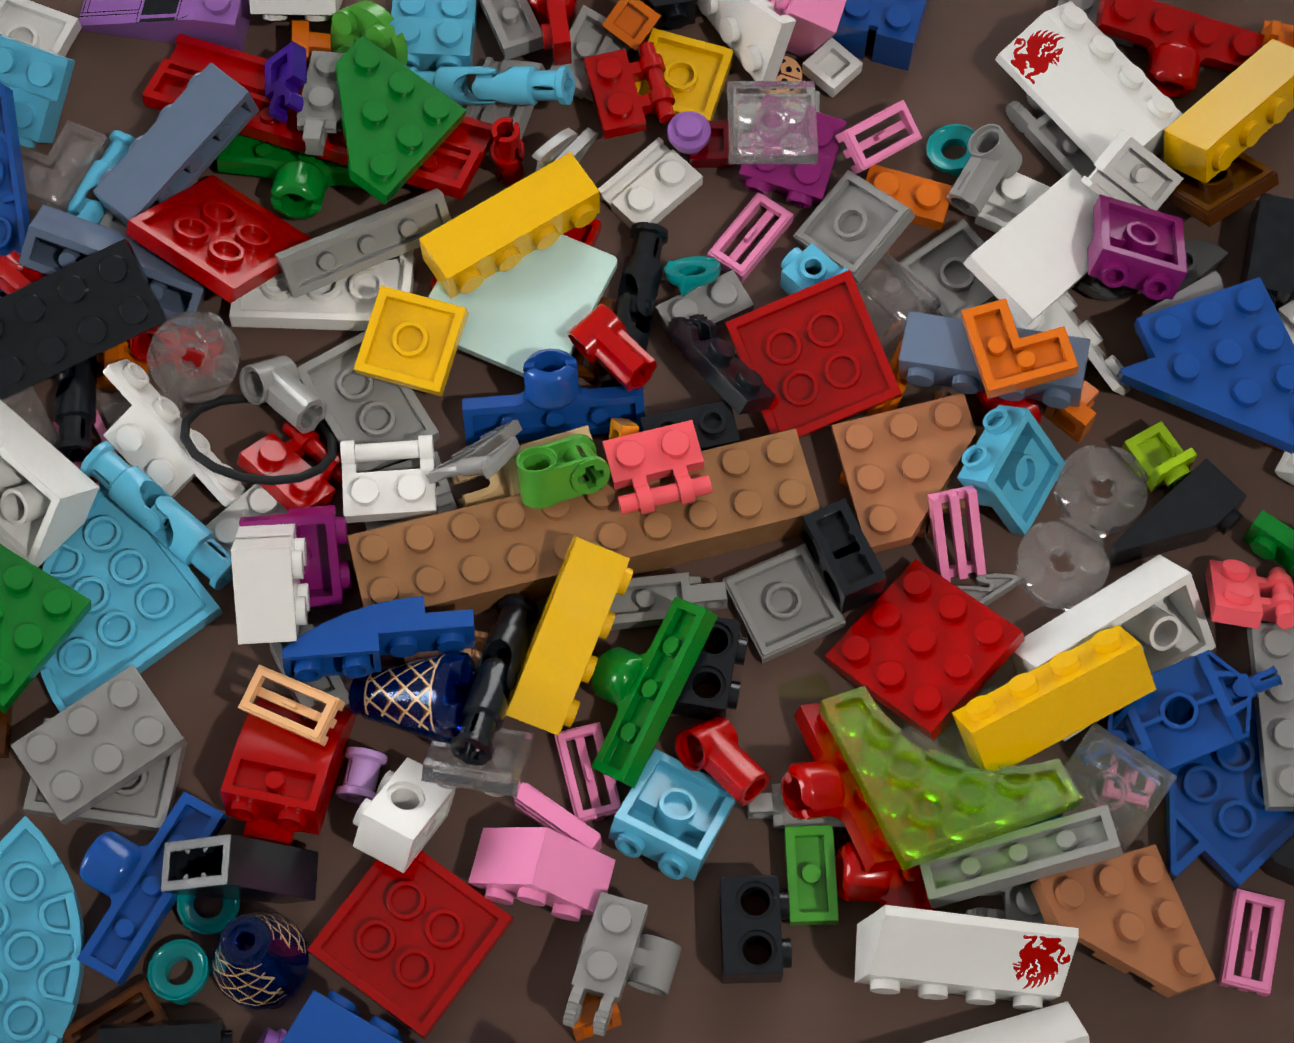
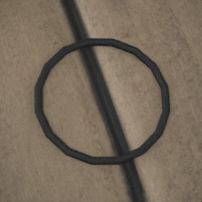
M243 394L219 396L200 403L181 421L180 440L190 456L210 471L240 482L263 485L303 482L323 473L337 456V439L326 422L322 420L317 427L328 441L327 455L318 465L296 474L267 476L242 473L215 463L195 447L189 437L190 425L201 413L218 406L250 403Z

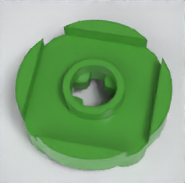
M362 0L335 12L332 16L330 34L333 52L346 53L363 35L406 66L408 60V49L402 32L396 35L394 28L390 24L395 19L382 6L371 1Z

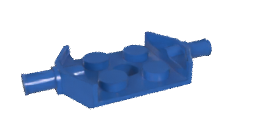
M1207 650L1152 673L1151 675L1157 690L1110 714L1108 730L1103 732L1104 737L1078 746L1086 765L1112 754L1115 756L1118 754L1121 759L1144 777L1153 781L1156 775L1242 740L1244 743L1248 742L1252 699L1256 697V694L1278 685H1283L1281 677L1277 675L1278 671L1275 666L1248 677L1247 673L1240 674L1216 654ZM1182 700L1189 703L1194 710L1191 720L1181 725L1170 722L1165 716V710L1171 702Z

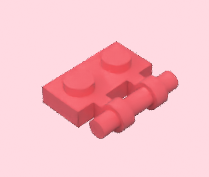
M692 420L602 441L603 452L611 471L610 477L614 490L628 486L633 487L634 493L617 497L622 515L639 511L641 515L655 512V507L677 501H680L681 505L696 502L695 497L713 493L709 475L691 479L688 472L704 468V459ZM673 476L674 483L651 489L648 485L649 481Z
M1209 559L1205 576L1212 622L1254 629L1260 628L1261 621L1277 623L1281 629H1290L1294 626V583L1291 576L1283 568H1272L1266 578L1257 576L1256 568L1248 566L1242 561L1228 559L1222 562Z

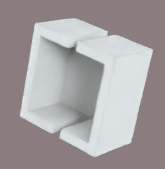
M296 523L239 526L231 548L238 644L297 641L299 626L307 625V612L310 611L308 583L300 584V579H304V566L307 565L305 538H297Z

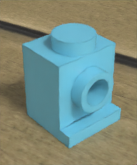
M811 243L804 251L799 247L794 248L783 259L781 263L783 270L781 271L780 287L787 294L791 295L848 271L846 267L840 268ZM811 270L815 275L809 274L808 272Z

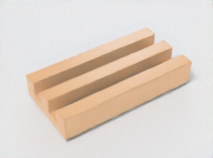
M259 664L238 708L325 747L329 739L326 734L329 728H334L337 722L334 717L338 710L342 712L345 702ZM266 679L323 703L326 706L323 713L261 686ZM257 696L318 723L313 730L257 706L253 702Z

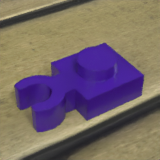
M293 41L265 62V96L271 99L269 115L284 124L288 120L287 112L289 108L298 113L302 111L304 100L299 94V90L307 83L306 48Z

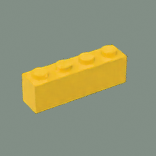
M1271 39L1164 130V163L1206 184L1220 171L1226 170L1232 161L1248 147L1254 146L1259 138L1272 126L1282 122L1287 113L1294 108V48Z
M569 152L420 237L422 258L450 299L460 293H470L476 290L483 283L484 279L498 271L505 272L514 268L521 261L522 257L536 249L544 250L552 246L560 235L574 227L582 228L591 223L597 214L600 213V191L573 154Z
M575 535L573 536L526 652L515 686L507 699V716L558 736L563 725L571 727L580 706V701L574 699L581 681L589 683L598 661V657L592 655L598 637L605 640L612 628L616 613L609 610L617 593L623 596L632 578L633 569L627 567L630 561L629 557Z
M1117 625L1111 629H1105L1096 633L1092 639L1069 651L1056 654L1049 662L1032 671L1013 677L1009 683L986 695L973 698L967 705L952 712L969 757L990 779L1157 689L1141 643L1121 626Z

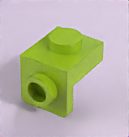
M1162 421L1124 441L1121 447L1151 492L1165 484L1168 488L1177 486L1191 473L1190 468L1197 457V453L1192 447L1186 451L1182 450Z

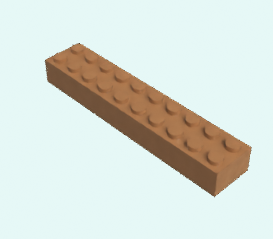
M787 430L701 451L704 459V468L688 472L691 479L709 475L713 493L695 497L696 502L681 505L680 501L657 506L655 507V512L641 515L639 511L622 515L617 497L634 493L633 487L628 486L614 490L610 477L607 484L595 493L584 494L561 501L547 508L538 509L526 506L519 494L347 535L363 607L396 599L424 596L425 613L473 609V614L497 609L499 600L507 594L523 595L529 600L547 597L551 593L574 535L629 557L630 561L627 567L633 569L632 576L799 536L803 516L819 510L820 506L797 430ZM673 476L649 481L648 485L651 489L674 483Z

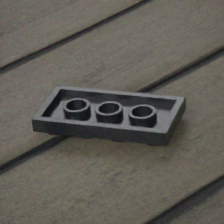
M128 239L118 241L0 298L1 400L11 398L168 322Z

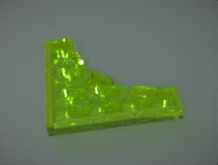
M865 686L821 700L819 711L902 870L1078 808L1082 799L1059 758L1023 766H999L998 771L965 766L964 760L946 755L932 748L927 752L902 736V729L880 709Z

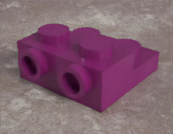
M764 96L739 171L738 181L744 182V188L753 193L758 192L768 196L770 191L786 195V201L798 207L811 208L812 204L819 205L823 199L840 145L835 135L844 131L847 121Z
M1100 194L1093 207L1094 236L1087 248L1088 275L1098 278L1108 287L1127 286L1140 290L1153 300L1163 298L1173 300L1187 275L1183 218Z
M335 505L288 509L286 514L240 517L239 526L296 523L297 538H305L307 565L304 566V579H300V584L308 583L310 607L343 604L344 589L352 588V572L350 561H341L339 544H348L347 524L345 516L336 517Z

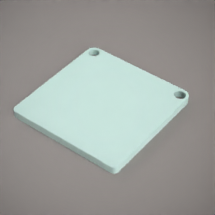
M562 234L552 246L544 250H534L522 257L521 261L514 268L505 272L498 271L484 279L483 283L470 293H460L450 299L437 280L428 298L467 308L469 314L457 349L524 377L523 366L525 361L539 350L549 348L560 349L572 355L575 346L570 341L567 332L597 307L617 268V258L614 255Z

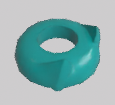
M961 124L945 125L937 129L929 137L926 144L927 158L932 166L941 172L949 173L958 178L972 156L968 150V142L975 130ZM951 145H960L967 151L963 157L956 160L947 159L942 153Z
M691 256L673 261L669 260L664 267L667 281L671 285L679 287L683 297L698 287L712 283L721 273L720 262L715 258L706 256Z
M182 894L177 896V913L183 927L202 935L217 934L226 930L235 921L234 919H236L240 909V900L220 898L222 901L221 912L213 918H203L196 913L193 906L197 896Z
M175 939L165 943L154 953L148 964L147 978L150 988L158 997L178 1005H186L191 998L195 997L204 988L209 974L213 972L214 966H212L211 959L199 944L188 939ZM180 961L192 962L193 974L191 978L181 985L171 984L169 974L172 967Z

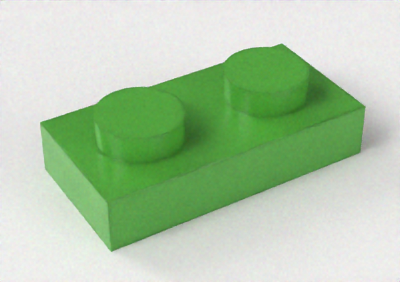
M833 825L785 826L786 880L790 906L789 926L838 924L839 914Z

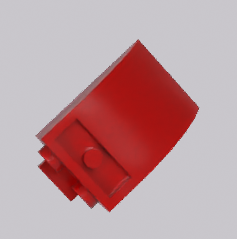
M277 693L281 696H284L288 699L295 701L293 696ZM260 697L254 703L313 730L318 723L311 719L304 720L301 715ZM343 707L342 712L337 711L334 717L337 722L334 728H329L326 734L329 739L325 747L248 714L237 739L220 790L226 816L235 817L247 822L243 832L244 837L291 846L295 832L320 835L358 709Z

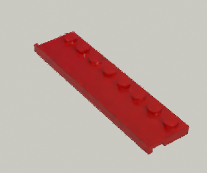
M179 34L176 38L177 46L170 58L163 59L142 93L143 102L146 107L161 111L165 106L173 104L185 91L189 80L196 73L202 72L211 62L247 89L259 109V112L239 134L305 153V141L302 139L303 131L297 130V112L289 108L287 112L288 120L285 124L269 115L271 99L265 96V62L269 59ZM303 85V87L299 90V94H300L301 96H302V92H303L304 85ZM465 116L462 123L422 164L406 184L430 191L438 188L444 195L462 200L493 140L491 133L493 124ZM343 128L342 132H337V134L328 133L323 156H312L348 166L346 141H344Z

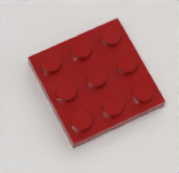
M214 175L129 219L126 230L127 236L230 303L281 273L275 256L276 253L312 239Z
M850 270L725 322L740 360L750 369L760 374L764 384L776 395L769 409L761 411L771 434L796 429L800 439L902 396Z
M915 559L824 657L828 666L934 741L954 719L952 712L967 705L1025 639L1022 630Z
M420 851L404 873L376 860L308 947L307 951L425 1040L514 920L503 909L489 899H486L485 896L426 853Z

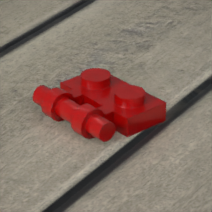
M644 42L638 46L641 59L637 62L629 63L625 49L584 58V69L604 140L645 131V115L657 113L659 122L662 124L669 123L675 116L673 105L675 104L673 91L670 87L666 86L663 76L666 70L662 56L656 53L653 42ZM647 80L650 92L639 96L635 82Z
M286 421L281 431L291 440L284 443L277 435L271 432L241 451L237 465L250 474L267 476L296 474L312 468L301 458L307 453L319 464L327 455V447L319 441L320 435L314 430L302 434ZM337 451L336 458L323 473L303 482L259 485L287 511L293 508L325 506L333 500L336 490L329 483L335 479L342 485L341 454Z

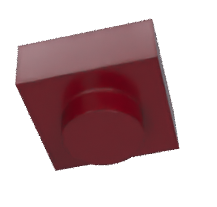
M731 120L709 121L711 127L710 140L699 152L689 154V164L693 168L733 167Z

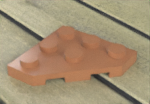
M964 393L831 425L832 435L856 520L874 553L908 545L913 542L921 529V524L929 513L928 494L942 492L946 489L953 477L954 471L962 460L963 453L974 444L976 430Z
M1156 844L1124 853L1120 857L1041 878L1030 884L1046 924L1079 928L1078 942L1092 949V956L1124 974L1132 972L1152 983V990L1166 998L1206 986L1216 980Z

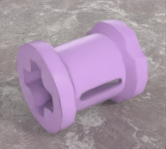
M348 747L345 752V757L348 759L343 785L337 787L336 795L340 799L361 804L366 798L373 800L376 796L375 790L380 768L386 766L388 756L368 748Z

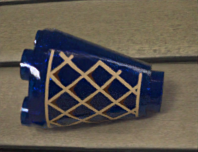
M458 651L381 669V672L370 673L368 676L353 679L349 691L350 708L354 714L362 715L366 720L450 745L452 739L460 733L463 724L461 712L467 694L475 680L477 668L468 653Z
M259 911L241 915L226 925L215 942L211 957L213 978L224 996L241 1007L255 1010L280 1008L288 999L296 994L306 980L310 964V957L307 951L309 944L297 925L281 914ZM245 945L253 946V947H252L251 949L247 950L246 947H245Z

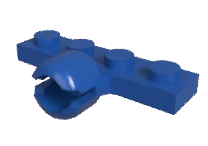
M550 348L533 353L525 361L523 366L525 389L522 393L462 399L466 445H471L481 440L480 437L516 418H518L522 427V431L516 435L518 441L543 439L587 425L591 435L609 434L611 418L630 419L639 426V431H641V417H645L643 386L640 389H633L629 392L623 386L582 388L579 385L576 359L566 351Z
M184 791L154 839L148 845L139 846L113 831L101 834L92 843L83 858L79 873L83 882L111 899L108 911L78 956L77 960L118 985L123 986L179 895L161 892L165 843L217 836L228 819L225 813Z

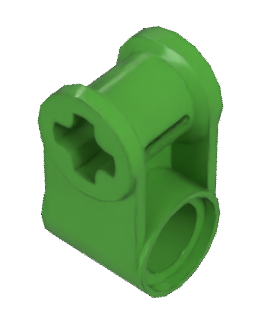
M574 434L549 444L529 447L522 450L516 458L521 500L526 506L542 509L574 497L595 493L607 484L611 472L609 465L603 458L596 455L597 449L593 440L583 434ZM576 447H580L583 453L580 454ZM584 474H586L589 481H585L583 478Z

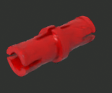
M503 117L496 120L492 125L493 143L491 144L490 153L492 161L496 164L497 179L500 181L503 178V184L513 185L522 180L524 176L522 162L525 159V146L520 139L519 124L516 122L513 125L512 118Z

